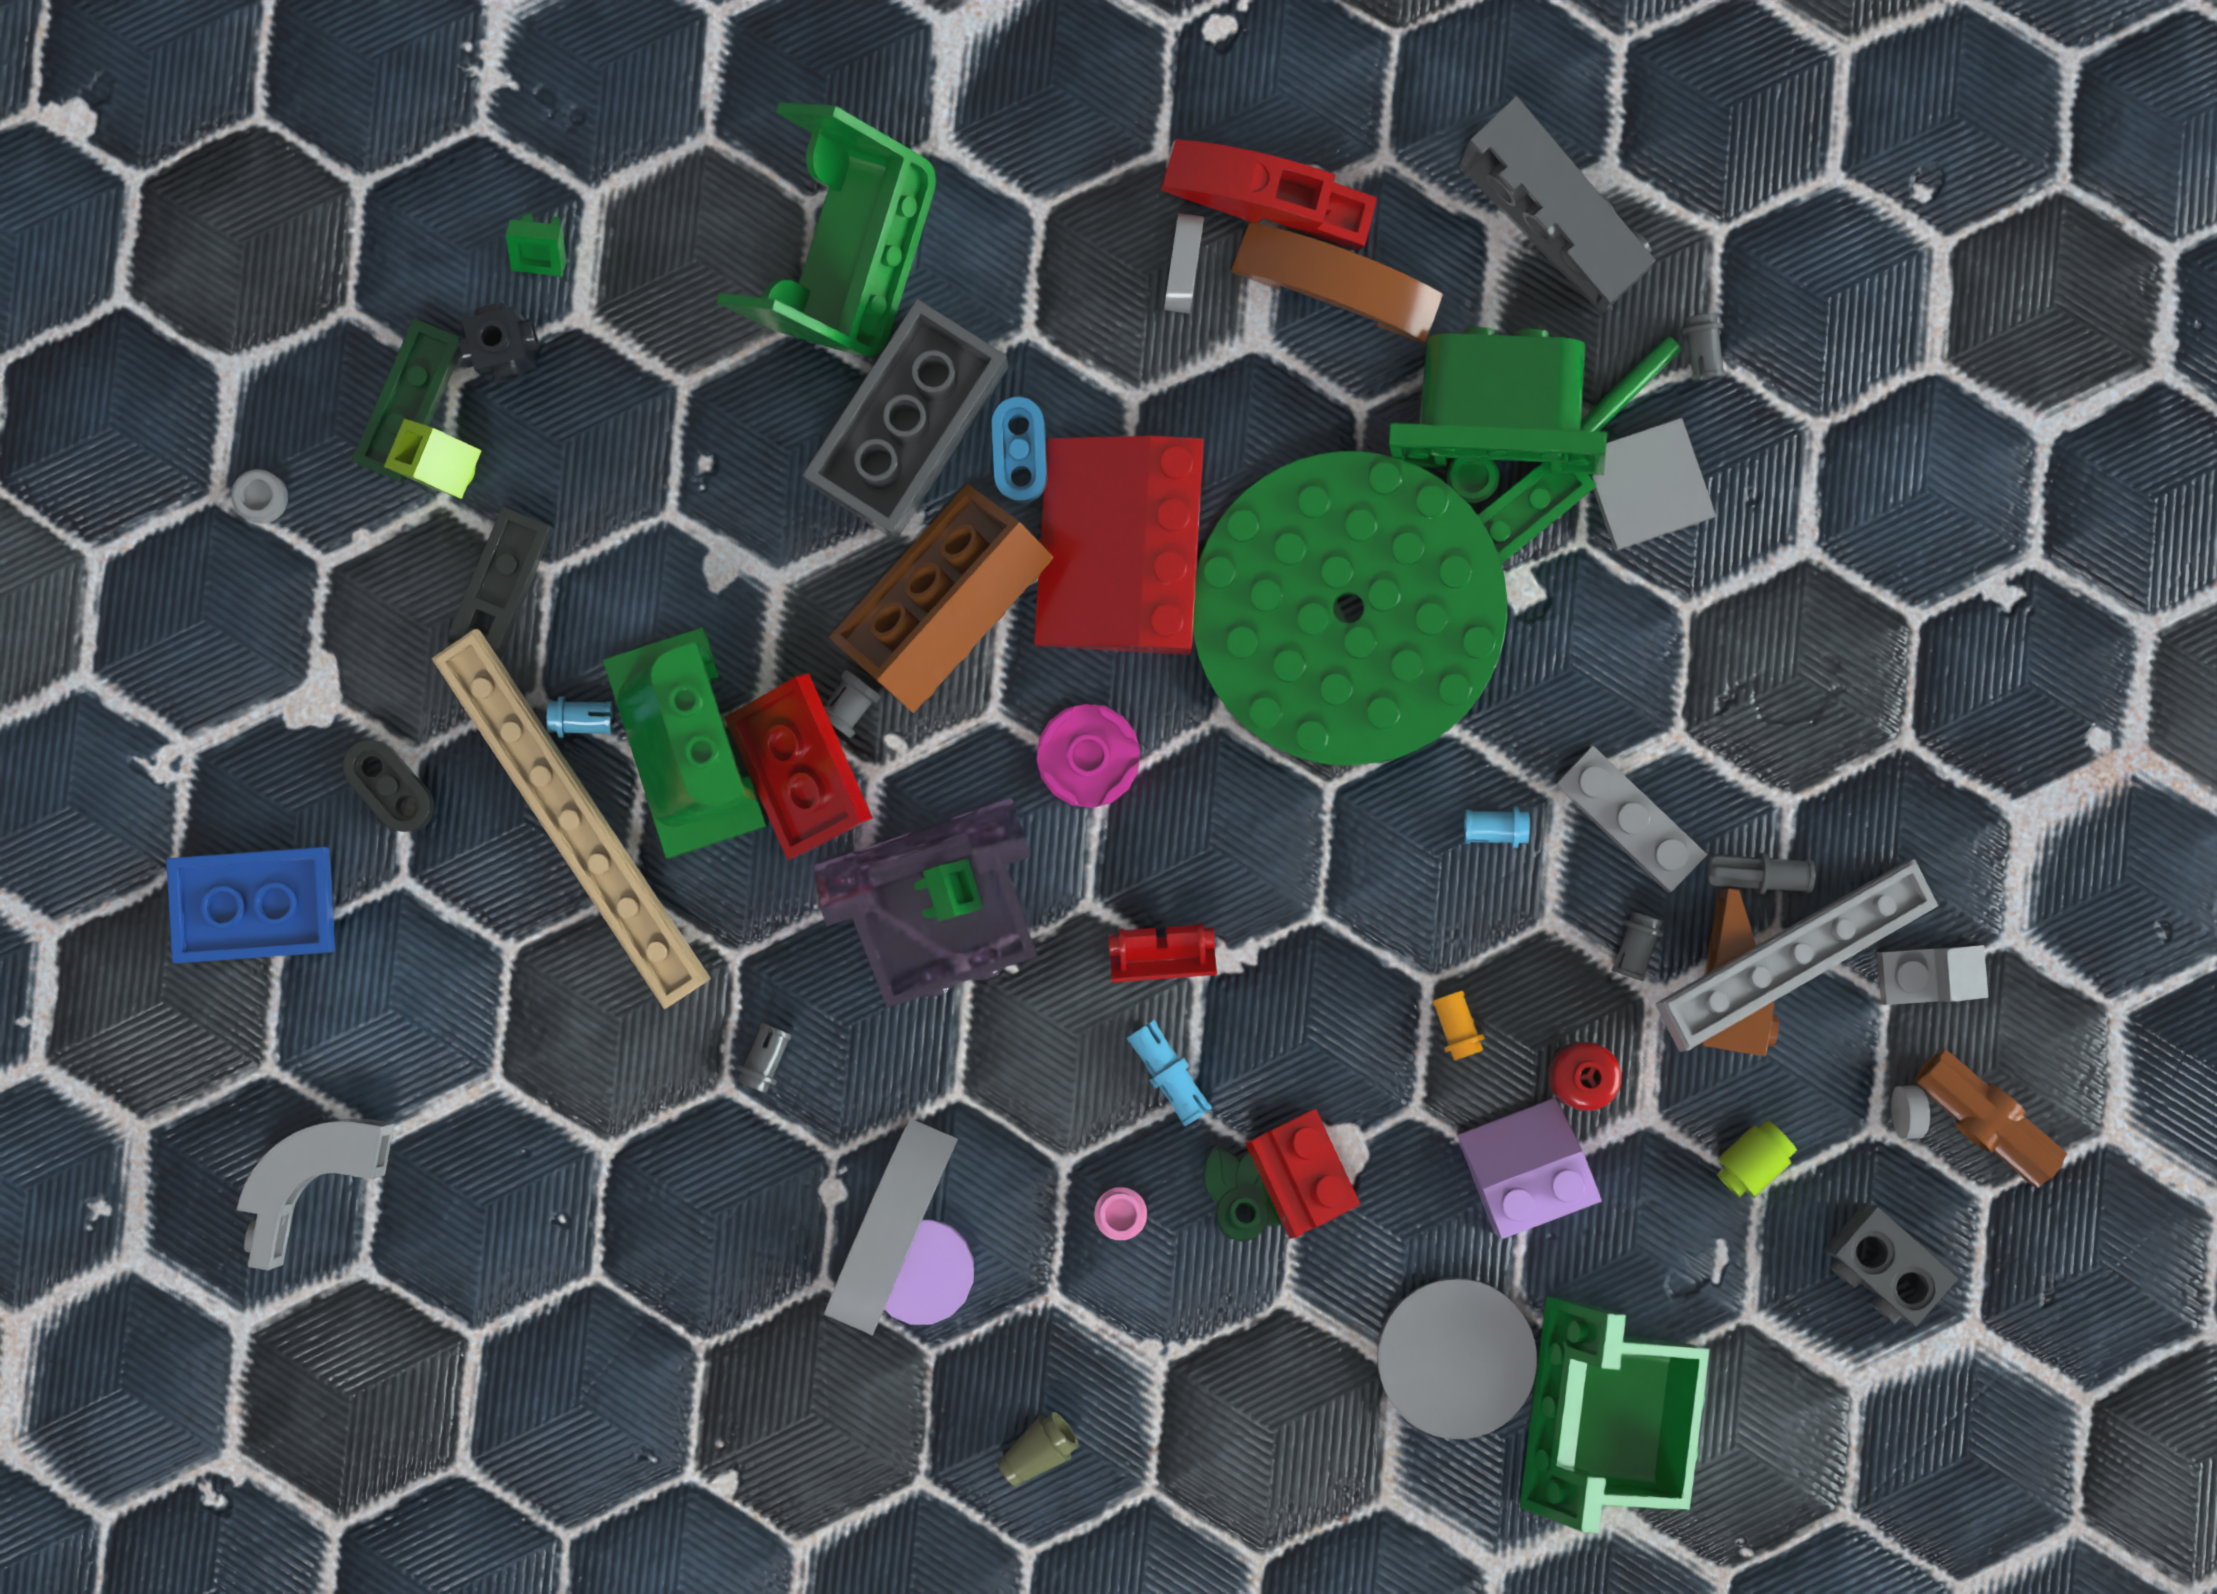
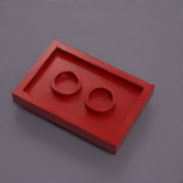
M809 673L792 678L724 717L787 860L799 857L873 819Z

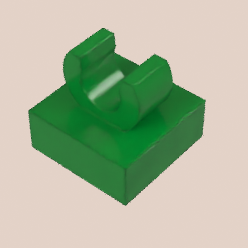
M532 213L524 214L521 221L510 219L506 231V241L511 271L563 277L567 260L559 216H553L551 224L534 222Z
M968 859L924 870L925 878L918 880L914 884L915 891L928 888L933 907L922 911V915L925 918L937 917L939 922L983 909Z

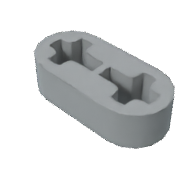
M1178 213L1164 310L1190 314L1204 223L1203 216Z

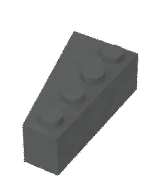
M1517 95L1470 139L1459 168L1601 314L1638 281L1655 262L1654 257L1650 254L1652 249L1647 240L1636 230L1627 227L1616 214L1610 202L1594 188Z

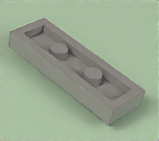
M1594 746L1589 747L1554 784L1667 893L1672 892L1708 855Z

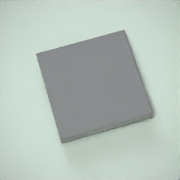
M1682 418L1608 442L1606 444L1604 475H1589L1597 485L1593 491L1614 551L1716 517Z

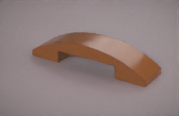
M1252 222L1248 224L1231 272L1277 290L1283 286L1377 321V327L1423 344L1426 342L1443 296L1441 292L1359 254L1304 235Z

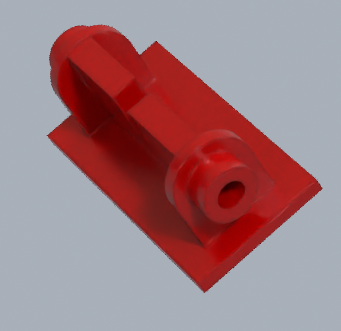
M1203 923L1166 927L1167 937L1156 938V928L1124 930L1122 928L1118 929L1119 934L1108 935L1112 983L1217 975L1214 927L1203 928Z

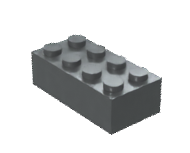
M917 299L802 475L810 487L897 541L1009 368L1007 356Z

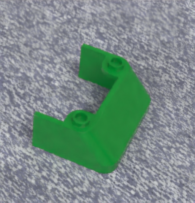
M778 103L777 114L812 133L806 152L807 169L816 182L828 188L799 284L791 280L777 279L766 286L761 298L719 293L716 303L779 333L853 355L876 356L883 351L891 334L935 191L936 177L931 163L923 156L837 106Z

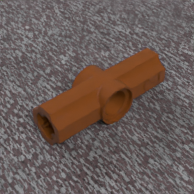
M1940 1049L1918 1070L1912 1083L1920 1086L1928 1097L1955 1119L1954 1125L1957 1129L1986 1152H1994L2033 1187L2039 1188L2047 1180L2052 1179L2063 1166V1161L2068 1153L2024 1117L2026 1112L2022 1106L1997 1086L1989 1082L1986 1084L1968 1066L1959 1061L1946 1049Z

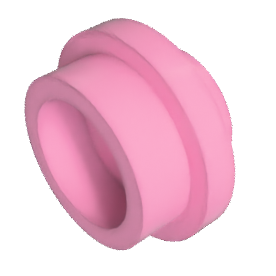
M1115 1187L1107 1190L1100 1196L1095 1206L1094 1217L1099 1230L1105 1236L1114 1240H1128L1135 1237L1143 1229L1147 1219V1209L1144 1200L1136 1191L1127 1187Z

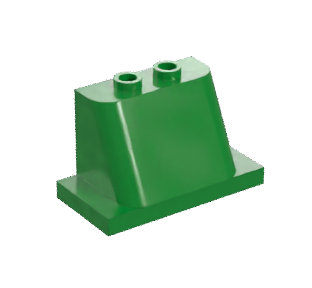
M1469 327L1465 329V334L1445 333L1429 336L1427 339L1419 424L1390 423L1389 446L1392 457L1402 459L1422 468L1447 469V458L1551 462V473L1604 475L1607 432L1580 431L1585 343L1571 338L1549 337V332L1541 329H1521L1517 331V336L1496 335V330L1488 327Z
M699 628L604 659L603 663L666 859L687 854L768 827L751 777L740 778L710 682L721 678L705 629Z
M1546 1296L1520 1508L1577 1531L1599 1533L1602 1506L1690 1510L1695 1463L1698 1458L1701 1414L1705 1403L1704 1390L1709 1349L1687 1343L1624 1335L1626 1315L1566 1298Z

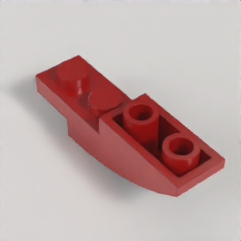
M1175 139L1172 144L1160 191L1253 223H1258L1264 218L1356 251L1361 250L1366 244L1378 198L1335 183L1336 174L1256 151Z

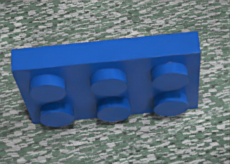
M319 847L166 858L172 963L335 952L330 848Z

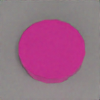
M1083 704L1064 709L1048 722L1038 741L1036 760L1041 779L1054 796L1071 806L1096 808L1113 803L1129 790L1138 774L1141 752L1135 731L1122 715L1106 706Z

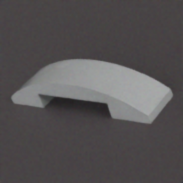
M909 1118L854 1240L824 1315L870 1335L874 1334L929 1203L958 1141L957 1138Z

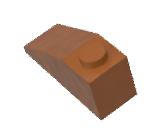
M1729 888L1718 889L1704 975L1756 946L1739 890ZM1774 1001L1698 1045L1766 1057L1767 1047H1774L1779 1031V1017L1773 1015Z

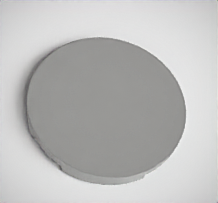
M1459 1277L1442 1278L1412 1291L1405 1298L1400 1299L1388 1314L1378 1339V1374L1392 1405L1413 1426L1441 1438H1475L1503 1426L1513 1418L1525 1403L1531 1392L1536 1375V1345L1532 1330L1524 1315L1503 1293L1488 1284L1473 1279Z

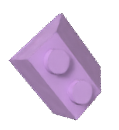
M1556 1098L1546 1100L1457 1134L1493 1232L1501 1239L1602 1201L1583 1150Z

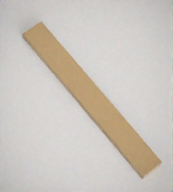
M479 629L472 630L431 658L664 1010L711 979L481 631Z

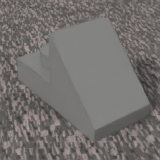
M1984 945L1877 952L1881 1005L1936 1001L1955 1002L1988 998Z

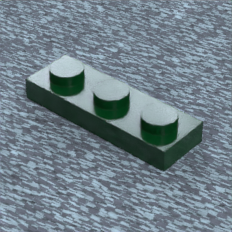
M413 318L351 460L353 463L399 483H405L407 477L385 468L384 465L404 419L426 426L430 425L461 354L458 336Z

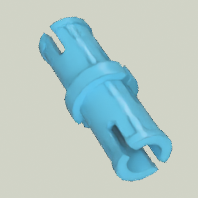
M1155 1020L1127 1037L1128 1042L1131 1043L1152 1075L1149 1081L1155 1089L1160 1087L1184 1126L1192 1123L1212 1109L1186 1070L1189 1067L1184 1057L1178 1058Z

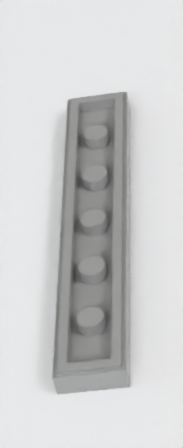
M1916 860L1905 861L1660 1000L1655 1005L1679 1052L1688 1051L1938 907V904Z

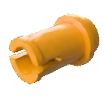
M1464 991L1432 1001L1448 1046L1444 1047L1445 1053L1451 1051L1454 1061L1484 1051L1481 1040H1484L1485 1037L1484 1034L1478 1035L1464 997Z

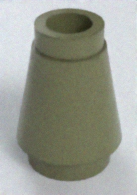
M1052 1412L1047 1417L1040 1415L1005 1455L998 1460V1466L1004 1477L1013 1486H1018L1023 1481H1027L1070 1460L1072 1457L1071 1452L1079 1446L1078 1440L1071 1427L1058 1413Z

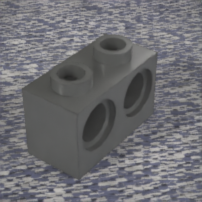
M1864 1203L1823 1249L1835 1260L1830 1268L1854 1289L1860 1283L1875 1295L1870 1304L1893 1324L1902 1319L1917 1327L1958 1280L1951 1271L1879 1207ZM1872 1236L1877 1243L1876 1256L1872 1261L1861 1264L1856 1255L1857 1246L1862 1239ZM1912 1272L1917 1280V1288L1909 1298L1900 1299L1896 1290L1897 1282L1902 1275Z

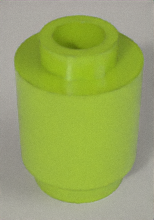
M1766 1120L1759 1127L1752 1125L1717 1158L1718 1163L1723 1168L1717 1173V1176L1737 1197L1742 1196L1746 1192L1755 1198L1791 1164L1789 1158L1797 1149L1780 1129L1769 1120Z

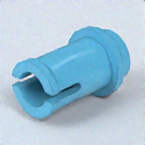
M559 696L558 701H548V733H557L558 738H564L565 733L612 735V701L566 702L564 696Z
M1513 806L1512 812L1465 810V844H1470V842L1511 843L1512 848H1518L1519 843H1529V812H1519L1518 806Z

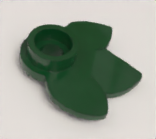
M1215 1146L1207 1157L1203 1181L1206 1192L1217 1203L1215 1216L1221 1232L1234 1241L1245 1242L1258 1237L1266 1226L1283 1225L1250 1153L1248 1152L1240 1161L1227 1150ZM1238 1205H1245L1249 1208L1251 1212L1249 1223H1242L1237 1219L1235 1210Z

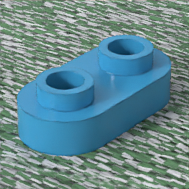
M1012 397L1000 403L992 416L994 479L997 488L1006 499L1014 503L1024 504L1039 498L1047 486L1048 469L1045 420L1040 408L1033 401L1024 397ZM1024 418L1029 422L1028 430L1024 434L1016 435L1010 431V425L1015 419ZM1020 469H1026L1031 472L1030 482L1026 486H1016L1013 483V475Z

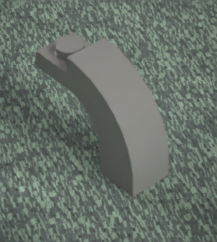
M343 1119L321 1123L293 1133L270 1149L252 1170L244 1185L237 1206L238 1211L257 1214L256 1221L252 1220L245 1235L244 1249L246 1252H250L248 1267L271 1270L283 1265L296 1201L304 1188L315 1178L325 1173H337L367 1179L385 1176L394 1123L369 1119Z

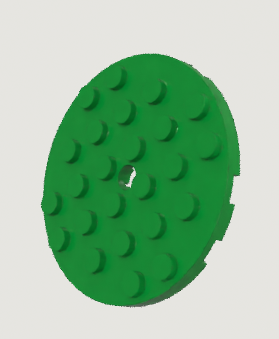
M1339 451L1318 454L1287 464L1261 478L1248 488L1218 521L1208 538L1196 571L1193 616L1194 640L1205 674L1217 696L1233 716L1258 738L1280 751L1315 763L1334 766L1379 764L1416 752L1435 741L1445 732L1452 729L1480 698L1492 677L1504 642L1507 623L1505 576L1498 552L1483 522L1471 506L1440 478L1412 463L1383 454L1362 451ZM1344 595H1357L1364 603L1363 615L1354 623L1341 622L1334 615V604Z

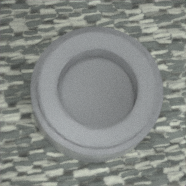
M256 469L247 471L238 477L232 487L231 500L239 515L251 522L265 524L278 519L283 514L288 503V492L284 483L277 476L268 471Z
M1918 1085L1897 1086L1893 1091L1891 1100V1113L1895 1131L1901 1139L1923 1138L1930 1124V1109L1927 1096Z

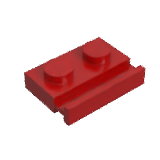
M1316 1109L1308 1110L1266 1131L1264 1134L1244 1142L1289 1239L1297 1238L1303 1235V1233L1319 1227L1361 1205Z

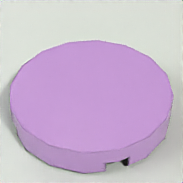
M933 1219L922 1220L885 1306V1310L892 1317L911 1325H932L951 1317L965 1303L974 1282V1259L966 1240L952 1226Z

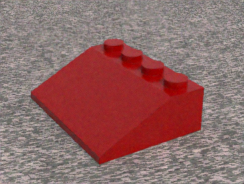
M1165 436L1047 439L1048 482L1043 492L1040 543L1054 558L1038 577L1034 646L1190 655L1192 649L1204 439Z

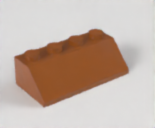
M967 484L828 638L914 714L924 701L934 694L936 688L952 670L969 655L971 649L988 630L1005 615L1007 609L1025 589L1040 576L1043 569L1054 557L1017 519Z

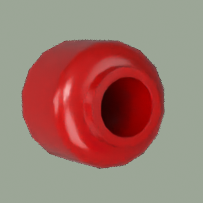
M1576 1041L1563 1046L1553 1056L1549 1066L1548 1081L1553 1094L1563 1104L1580 1111H1595L1607 1106L1616 1097L1621 1086V1068L1617 1058L1607 1048L1593 1042ZM1589 1067L1586 1074H1581L1585 1068ZM1581 1080H1587L1590 1086L1585 1087Z

